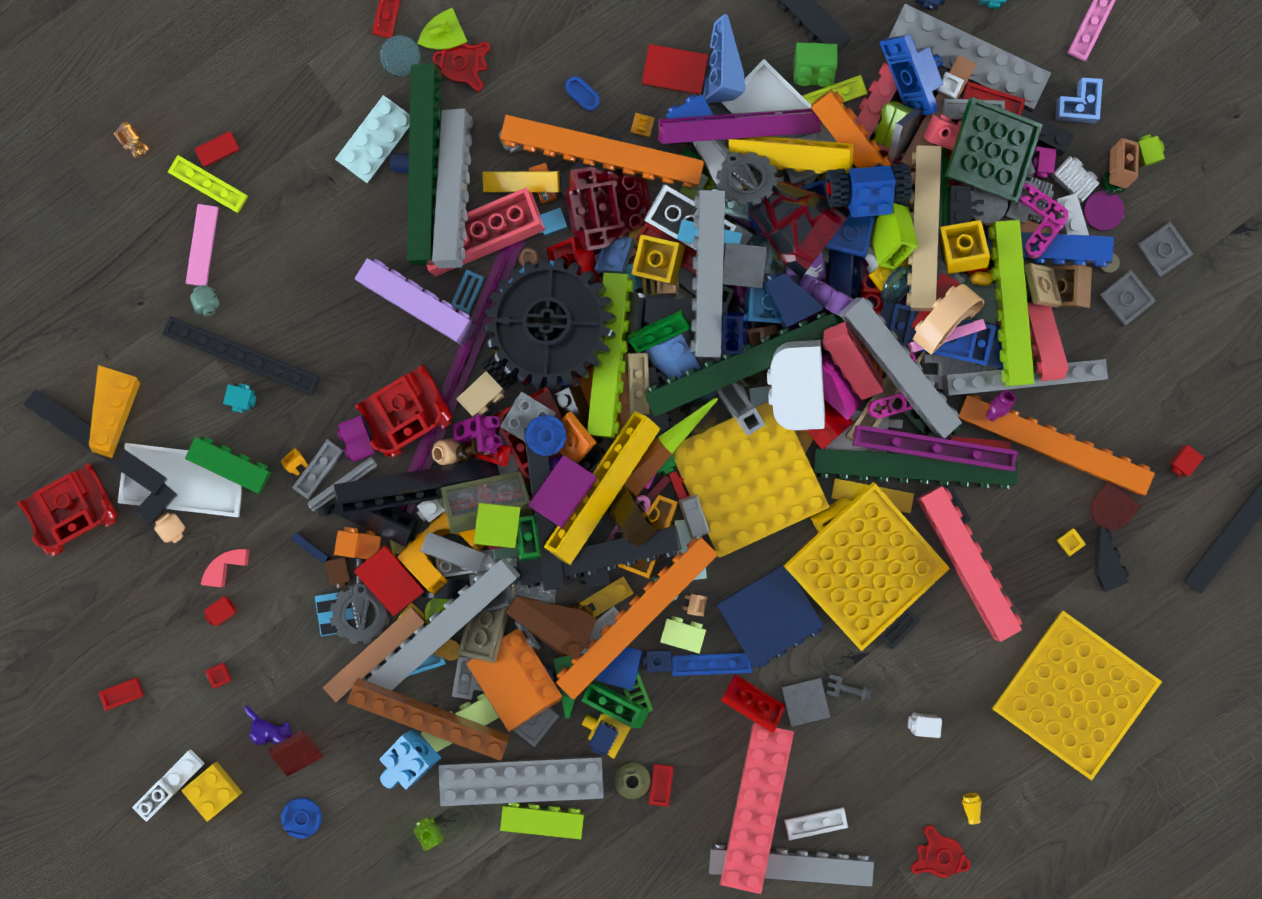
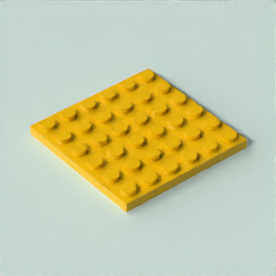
M769 401L755 407L765 426L747 436L734 418H731L684 440L672 454L680 475L684 478L689 494L691 496L698 495L710 530L708 535L719 558L830 508L795 431L782 427L776 421L773 405H769Z
M874 482L784 565L787 571L861 651L950 569Z
M1061 610L991 709L1092 781L1162 681Z

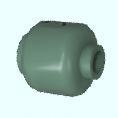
M201 285L193 289L190 299L195 312L204 316L213 315L220 305L215 289L208 287V285Z

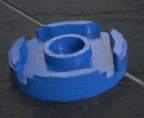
M540 415L528 424L525 431V440L528 447L534 453L541 456H550L557 453L564 446L566 431L563 423L558 418L551 415Z
M296 798L284 807L281 814V823L290 836L305 839L312 836L319 829L322 823V813L320 807L313 800Z

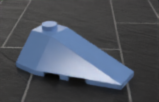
M724 14L714 22L710 43L713 52L710 59H707L706 65L710 69L708 78H704L703 98L706 103L734 101L744 93L746 87L744 71L729 17Z
M682 333L645 350L652 364L668 378L677 375V378L684 376V371L694 367L696 370L702 368L694 353L691 352V348ZM714 391L695 399V401L701 404L717 394Z

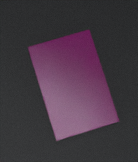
M563 455L528 506L560 528H563L593 486L597 477Z

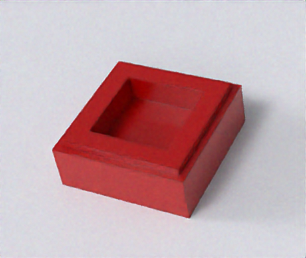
M225 662L205 671L212 689L233 681Z

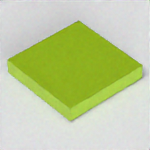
M479 502L474 544L515 548L520 506Z

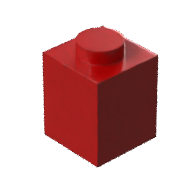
M1183 445L1168 465L1173 468L1171 471L1177 476L1189 477L1204 457L1189 445Z
M223 596L204 610L206 613L204 617L210 625L217 627L237 614L238 610L228 596Z

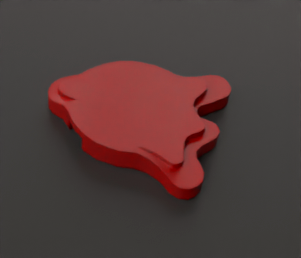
M486 41L478 45L464 43L457 47L435 52L432 59L448 80L455 83H466L474 91L480 92L483 89V83L477 73L487 70L484 57L490 51V44Z
M932 825L925 826L924 834L928 844L917 846L918 860L911 865V871L914 874L929 872L942 878H948V876H952L955 873L968 871L971 863L965 857L960 844L950 837L938 834Z

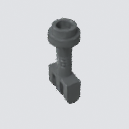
M829 674L828 678L836 680V682H827L826 686L833 687L834 691L827 689L825 694L838 697L839 692L842 691L861 696V701L869 700L872 688H868V685H864V688L850 686L842 683L843 677Z

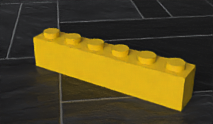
M770 136L729 139V151L731 153L735 151L736 153L741 152L743 155L748 154V152H755L757 156L763 157L764 155L770 160L769 164L771 166L775 165L777 170L794 168V171L798 172L814 170L815 173L821 174L826 173L827 170L845 169L846 173H849V169H852L854 144Z

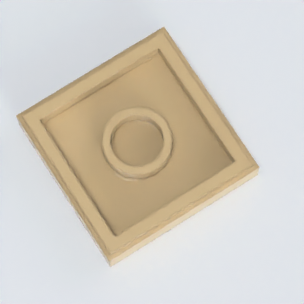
M1032 263L1024 265L1033 304L1055 308L1062 306L1054 268Z

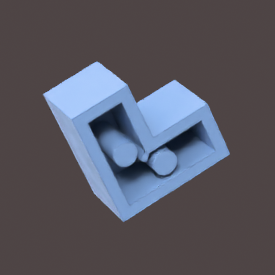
M1082 78L1077 83L1076 97L1060 96L1056 100L1055 121L1095 124L1100 120L1103 79Z

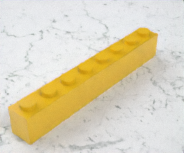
M636 411L632 413L592 473L597 477V480L564 527L560 528L557 526L545 544L544 548L560 560L571 565L659 432L660 428L647 416Z

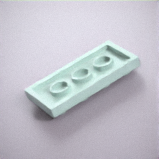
M383 95L335 160L369 184L409 131L410 114Z

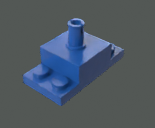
M910 34L880 41L903 105L921 110V115L933 114L939 111L932 91L944 85L937 67L943 65V60L938 63L936 62L942 59L939 54L932 55L930 47L916 49Z

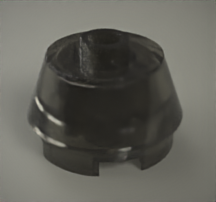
M700 397L681 405V412H685V418H687L710 402L711 399ZM714 405L689 434L700 433L701 435L715 426L716 409Z

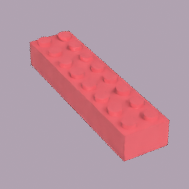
M943 486L935 487L917 497L916 500L993 639L1002 642L1022 630L1020 627L1022 621L1017 613L1014 614L1010 609L1012 603L1007 595L1004 596L1000 591L1002 588L1001 583L997 577L994 578L990 573L992 571L990 563L980 555L982 553L980 545L970 537L972 531L967 524H963L961 520L963 515L957 506H953L951 502L953 497L947 488L944 489Z
M757 723L752 725L719 885L758 894L762 892L794 731L776 728L771 733Z

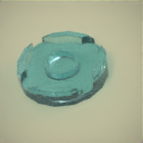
M403 35L393 36L382 45L380 61L389 73L395 76H406L411 73V65L420 62V51L411 38Z
M903 265L896 268L889 275L882 289L881 297L883 301L888 304H895L907 294L908 273H912L911 269Z

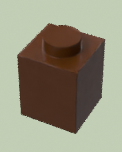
M344 557L325 561L329 584L335 585L336 588L348 586L347 582L352 581L348 558Z

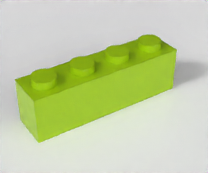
M520 802L508 803L503 805L500 831L581 839L584 812H580L579 808L569 807L568 810H560V806L548 805V808H540V804L528 803V806H522Z

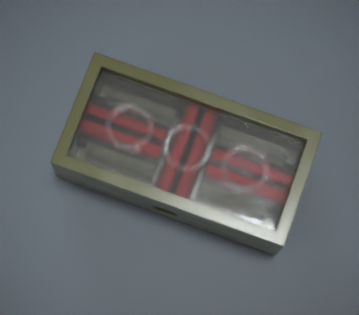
M521 471L441 487L442 502L451 534L475 529L479 502L520 506L519 517L531 516V509L528 506L530 501Z

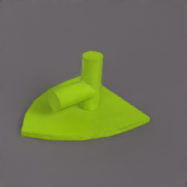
M453 8L435 16L421 32L417 44L430 49L442 50L466 43V37Z

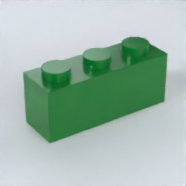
M590 683L582 699V702L631 728H642L649 712L648 708L600 683Z

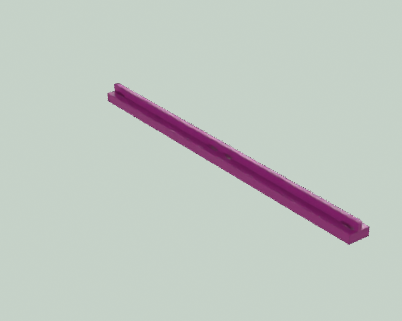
M526 239L500 249L471 317L474 319L472 323L477 327L464 347L462 345L459 346L440 392L452 416L459 403L457 398L465 389L487 335V332L484 331V326L490 323L491 320L490 317L485 315V310L496 307V303L490 299L491 293L502 294L499 291L501 288L498 282L501 279L507 282L510 280V271L515 268ZM449 425L443 429L440 426L435 427L433 430L422 435L408 472L432 468L435 461L432 456L434 444L444 439ZM417 503L408 504L407 508L406 505L395 507L402 511L406 508L405 512L412 515Z

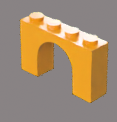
M445 512L440 517L435 518L430 523V526L424 532L419 533L415 540L409 546L404 547L400 555L397 556L433 595L448 580L435 568L431 556L420 552L428 532L441 537L451 534ZM475 529L454 533V535L464 538L474 550L480 551L486 546L474 544Z

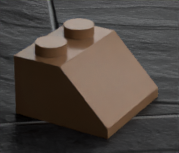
M1077 265L1047 266L1054 268L1062 306L1057 308H1090L1091 267Z

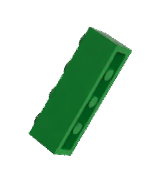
M204 435L201 438H194L185 457L186 460L257 494H262L272 473L267 470V465L258 461L254 464L249 461L250 457L242 453H238L237 456L231 453V448L220 444L218 447L212 444V439Z

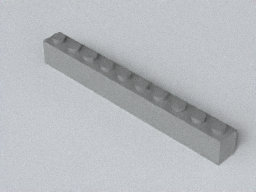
M505 557L501 560L497 558L488 565L490 569L485 574L481 571L473 579L475 583L471 587L468 585L463 587L458 592L460 596L456 600L451 598L444 605L445 610L441 614L437 611L429 618L431 623L426 627L421 625L414 632L416 636L412 640L407 638L399 645L402 648L397 653L391 652L385 658L387 662L383 666L378 664L370 671L372 676L368 679L364 677L363 680L393 690L515 581L520 574Z

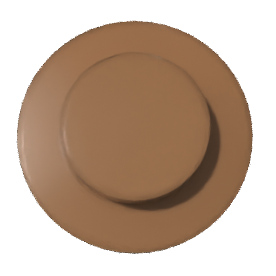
M526 248L520 252L518 259L523 267L527 261L536 266L539 256L534 249Z

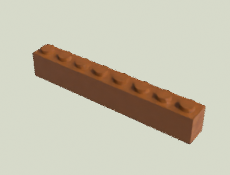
M357 678L353 684L347 701L348 704L500 761L510 738L509 734Z

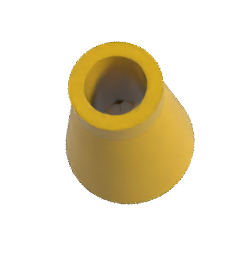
M978 793L963 795L962 804L969 824H979L981 822L982 798L979 797Z

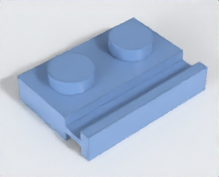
M622 237L610 243L609 246L602 248L594 269L596 273L624 274L635 245L634 239Z

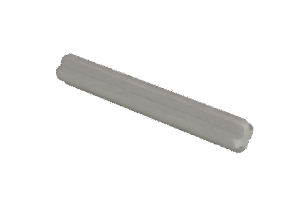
M370 457L334 484L360 480L377 467V463ZM334 484L308 502V506L313 512H316L317 509H320L335 498Z

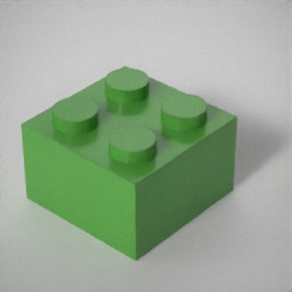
M797 43L793 62V84L800 86H833L837 70V44Z

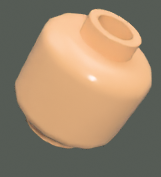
M453 438L437 441L434 444L432 456L442 466L458 463L460 460L457 458L456 449L461 445L459 442H454Z
M167 512L155 521L154 529L164 542L172 541L176 543L183 537L182 533L185 530V526L176 514H169Z

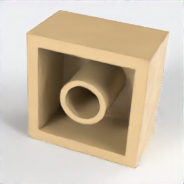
M486 371L457 400L473 417L485 415L489 411L487 407L492 403L497 404L504 397L502 393L505 390Z

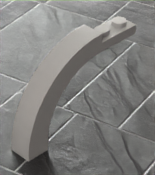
M690 329L682 334L691 348V340H695V332H692ZM696 357L701 367H704L703 363L714 359L715 362L721 360L720 357ZM736 382L716 390L727 410L747 436L765 426L758 411L748 401Z

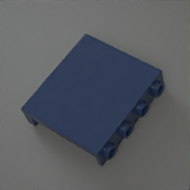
M786 563L716 604L754 668L758 666L760 669L770 663V658L774 656L776 658L781 657L787 653V648L792 645L794 648L805 642L803 640L809 635L811 637L816 636L822 632L820 628L824 627L799 583L784 567Z

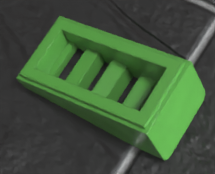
M638 672L636 677L638 683H635L633 689L640 687L641 690L630 694V690L623 688L625 695L628 699L632 700V698L643 694L644 698L635 702L638 704L646 702L647 706L645 707L649 709V712L653 711Z

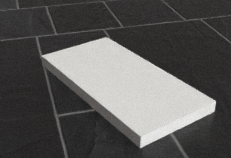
M765 59L744 79L746 87L742 95L734 101L721 102L732 114L811 108V105ZM820 120L821 132H816L818 140L837 142ZM811 133L776 135L770 137L798 139ZM820 174L805 179L806 181L803 184H811Z
M125 443V450L168 479L165 484L178 494L166 509L231 517L240 516L243 486L186 460L185 457L188 450ZM121 472L118 503L140 506L151 492Z

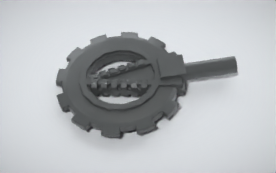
M713 140V144L725 157V161L721 164L722 169L717 171L716 179H720L717 187L719 191H725L726 200L729 202L733 200L737 202V205L746 206L747 203L757 205L761 203L762 199L765 197L768 199L773 194L772 189L777 187L778 178H775L777 170L775 165L771 166L769 164L770 160L764 155L763 157L757 156L755 152H748V154L743 155L741 152L736 153L734 151L731 153L721 140ZM749 167L755 168L760 172L762 181L759 186ZM732 177L740 181L741 184H743L747 189L750 190L744 191L738 189L733 184Z
M356 559V568L364 562V559ZM356 575V583L349 585L348 590L338 592L336 602L331 603L330 611H333V618H330L332 626H336L338 630L336 634L340 638L345 636L349 639L348 642L352 644H357V641H363L366 644L372 642L371 639L373 637H379L384 632L382 629L385 624H389L390 617H387L388 609ZM370 602L374 607L375 616L372 623L364 628ZM349 603L352 605L356 628L350 626L345 617L346 608Z

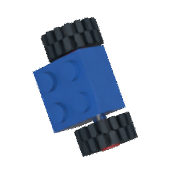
M896 164L849 169V178L845 169L827 170L825 175L827 203L829 207L848 206L851 217L892 214L893 202L911 200L913 183H911L912 175H910L909 165Z

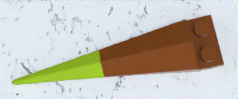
M714 398L651 442L624 483L625 486L635 493L636 497L713 407L718 398ZM606 510V513L608 514V516H609L612 520H615L616 518H614V517L609 513V511Z

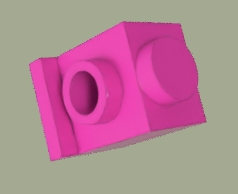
M1035 147L1034 154L1036 156L1032 159L1035 177L1048 178V176L1054 173L1056 149Z

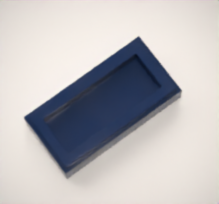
M299 532L293 535L292 540L322 563H325L331 557Z

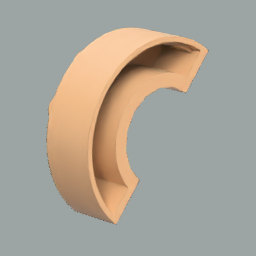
M965 284L959 285L956 288L952 286L947 291L946 297L937 299L932 306L934 308L924 321H920L914 329L916 334L913 340L931 355L945 343L948 336L965 318L970 320L984 306V300Z

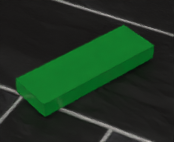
M680 310L628 334L627 340L638 354L690 330L691 324Z

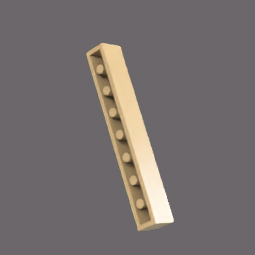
M917 146L916 152H912V164H916V172H911V183L915 184V192L911 193L910 204H914V212H910L914 224L918 247L908 256V265H912V273H908L907 285H911V293H907V305H911V311H932L934 309L932 306L936 302L941 146Z

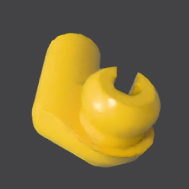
M994 267L987 273H973L970 276L971 283L980 286L990 285L994 281L992 278V269Z

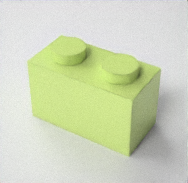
M672 616L671 619H666L660 642L700 653L706 629L702 628L703 624L691 621V624L683 623V618Z

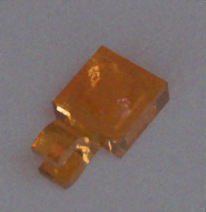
M129 121L122 123L114 133L124 149H130L135 158H138L141 152L145 155L149 151L144 143L138 141L140 136Z

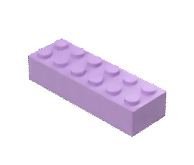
M368 258L366 259L355 277L356 281L463 347L466 345L477 327L472 323L473 318L461 310L457 313V309L445 300H442L440 303V298L426 289L422 292V287L410 279L406 282V278L394 269H391L389 272L390 268L379 260L374 259L371 261Z

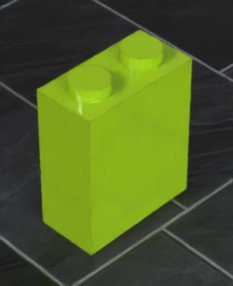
M893 203L892 214L880 215L874 221L871 239L878 266L895 270L918 247L909 207Z

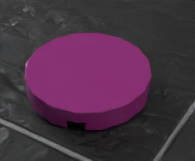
M1105 190L1095 192L1086 200L1083 208L1084 219L1090 227L1096 230H1111L1123 219V202L1118 195L1109 196Z

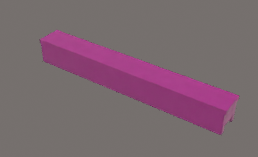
M812 108L658 119V140L662 144L821 132L820 119Z
M862 425L855 426L852 446L1009 472L1015 471L1016 455H1018V451Z

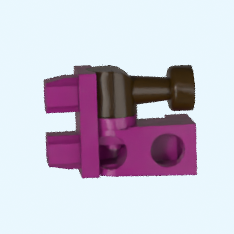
M477 415L453 424L454 442L472 443L470 446L464 444L457 447L456 455L460 461L471 459L473 454L488 456L489 454L497 453V448L502 445L499 435H496L495 428H498L500 425L499 418ZM460 428L464 429V434L462 436H460L459 433Z

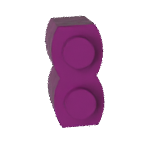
M360 415L338 424L337 434L340 441L344 440L346 444L344 452L348 460L351 459L352 462H357L377 454L370 444L372 439L363 416Z

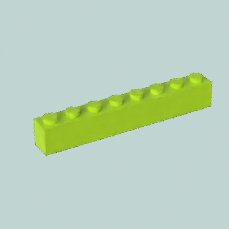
M1020 220L994 222L990 224L991 227L988 229L989 239H992L993 247L990 249L991 260H994L992 278L996 280L994 298L998 302L996 319L1000 323L998 340L1002 345V350L999 353L1000 361L1003 362L1004 370L1001 372L1002 382L1005 383V387L1035 384Z
M603 273V284L606 287V292L602 297H609L614 303L605 312L613 313L617 317V321L607 325V327L616 333V337L604 341V344L611 349L610 354L599 353L597 355L602 366L600 368L594 367L587 432L592 437L615 439L620 428L617 417L621 413L622 408L619 398L624 388L621 378L622 373H625L626 362L623 361L624 353L628 349V342L625 339L626 333L629 332L630 321L627 320V314L631 312L632 301L629 300V294L633 292L634 281L628 274Z

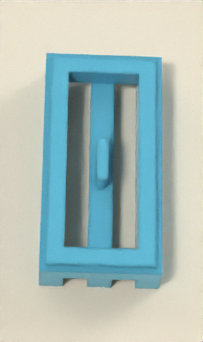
M466 269L451 305L469 314L485 277ZM469 275H471V281L462 298V301L460 305H457L456 303L467 281V278ZM477 278L479 279L478 284L474 290V293L470 299L467 308H464L466 300Z

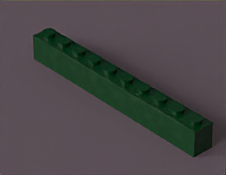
M434 63L411 65L407 261L413 266L435 265L432 257L439 160V121H441L439 101L442 100L440 89L442 72Z
M820 312L815 315L816 319L811 321L804 319L796 323L797 327L793 329L789 327L783 328L778 331L779 335L772 338L771 335L760 338V343L752 345V343L740 347L741 351L735 354L733 351L723 354V359L719 361L709 360L703 363L704 367L698 370L694 367L684 371V376L677 378V375L666 379V383L661 386L657 383L647 387V392H644V396L652 415L656 417L771 367L775 351L786 342L821 340L822 345L824 330L838 325L834 313Z
M814 449L813 472L817 473V477L829 478V474H837L839 479H849L850 475L858 476L857 480H870V477H878V481L890 482V478H898V482L910 483V479H917L918 484H930V480L938 481V485H950V482H958V486L970 487L971 483H978V487L991 488V484L999 485L998 489H1011V486L1017 485L1018 461H1015V471L1009 472L898 453Z

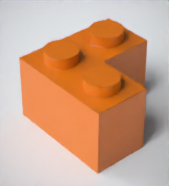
M344 527L343 530H338L334 555L368 559L381 549L383 536H378L377 533L366 530L365 534L359 533L358 528Z

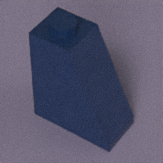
M775 272L767 276V281L763 282L764 289L783 327H788L823 310L819 302L785 273L778 275Z

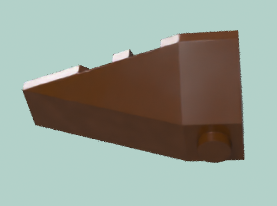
M516 595L505 611L506 614L557 650L575 660L588 644L596 622L594 616L580 608L564 607L557 603L549 604L538 599Z

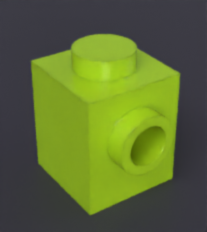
M1146 135L1139 138L1137 143L1139 144V163L1141 168L1165 159L1163 154L1165 150L1162 140H1159L1158 136L1151 138V135Z

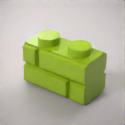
M896 101L885 104L880 113L882 116L881 122L874 129V134H876L874 140L890 148L896 123L913 109Z

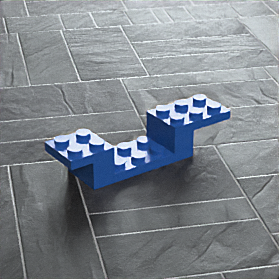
M870 301L873 305V308L876 307L875 303L873 301ZM883 301L884 306L881 316L886 321L885 326L898 336L897 341L901 346L903 345L908 348L907 343L914 341L913 337L916 331L911 325L919 311H911L909 306ZM964 319V320H962L956 327L961 326V325H965V324H968V323H971V322H974V321H973V320ZM985 323L986 329L947 341L933 353L1004 369L1003 362L1000 361L999 356L1000 350H1002L1001 342L998 340V330L1000 327Z

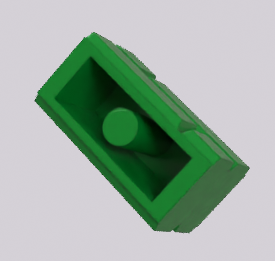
M535 515L519 517L516 538L519 562L537 560L541 557Z

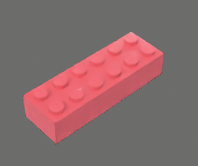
M527 187L467 212L468 219L465 222L467 237L464 241L465 259L462 265L546 230L533 194ZM426 265L428 271L435 277L455 269H439L436 265Z

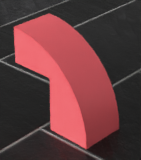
M250 549L231 550L215 558L205 570L201 585L225 587L227 564L248 565Z

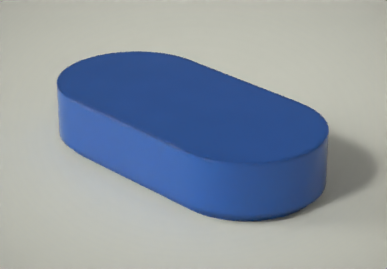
M574 76L566 81L565 89L567 94L584 110L594 111L599 107V95L583 79Z

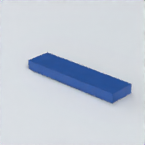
M745 652L671 655L672 676L753 673L752 663Z

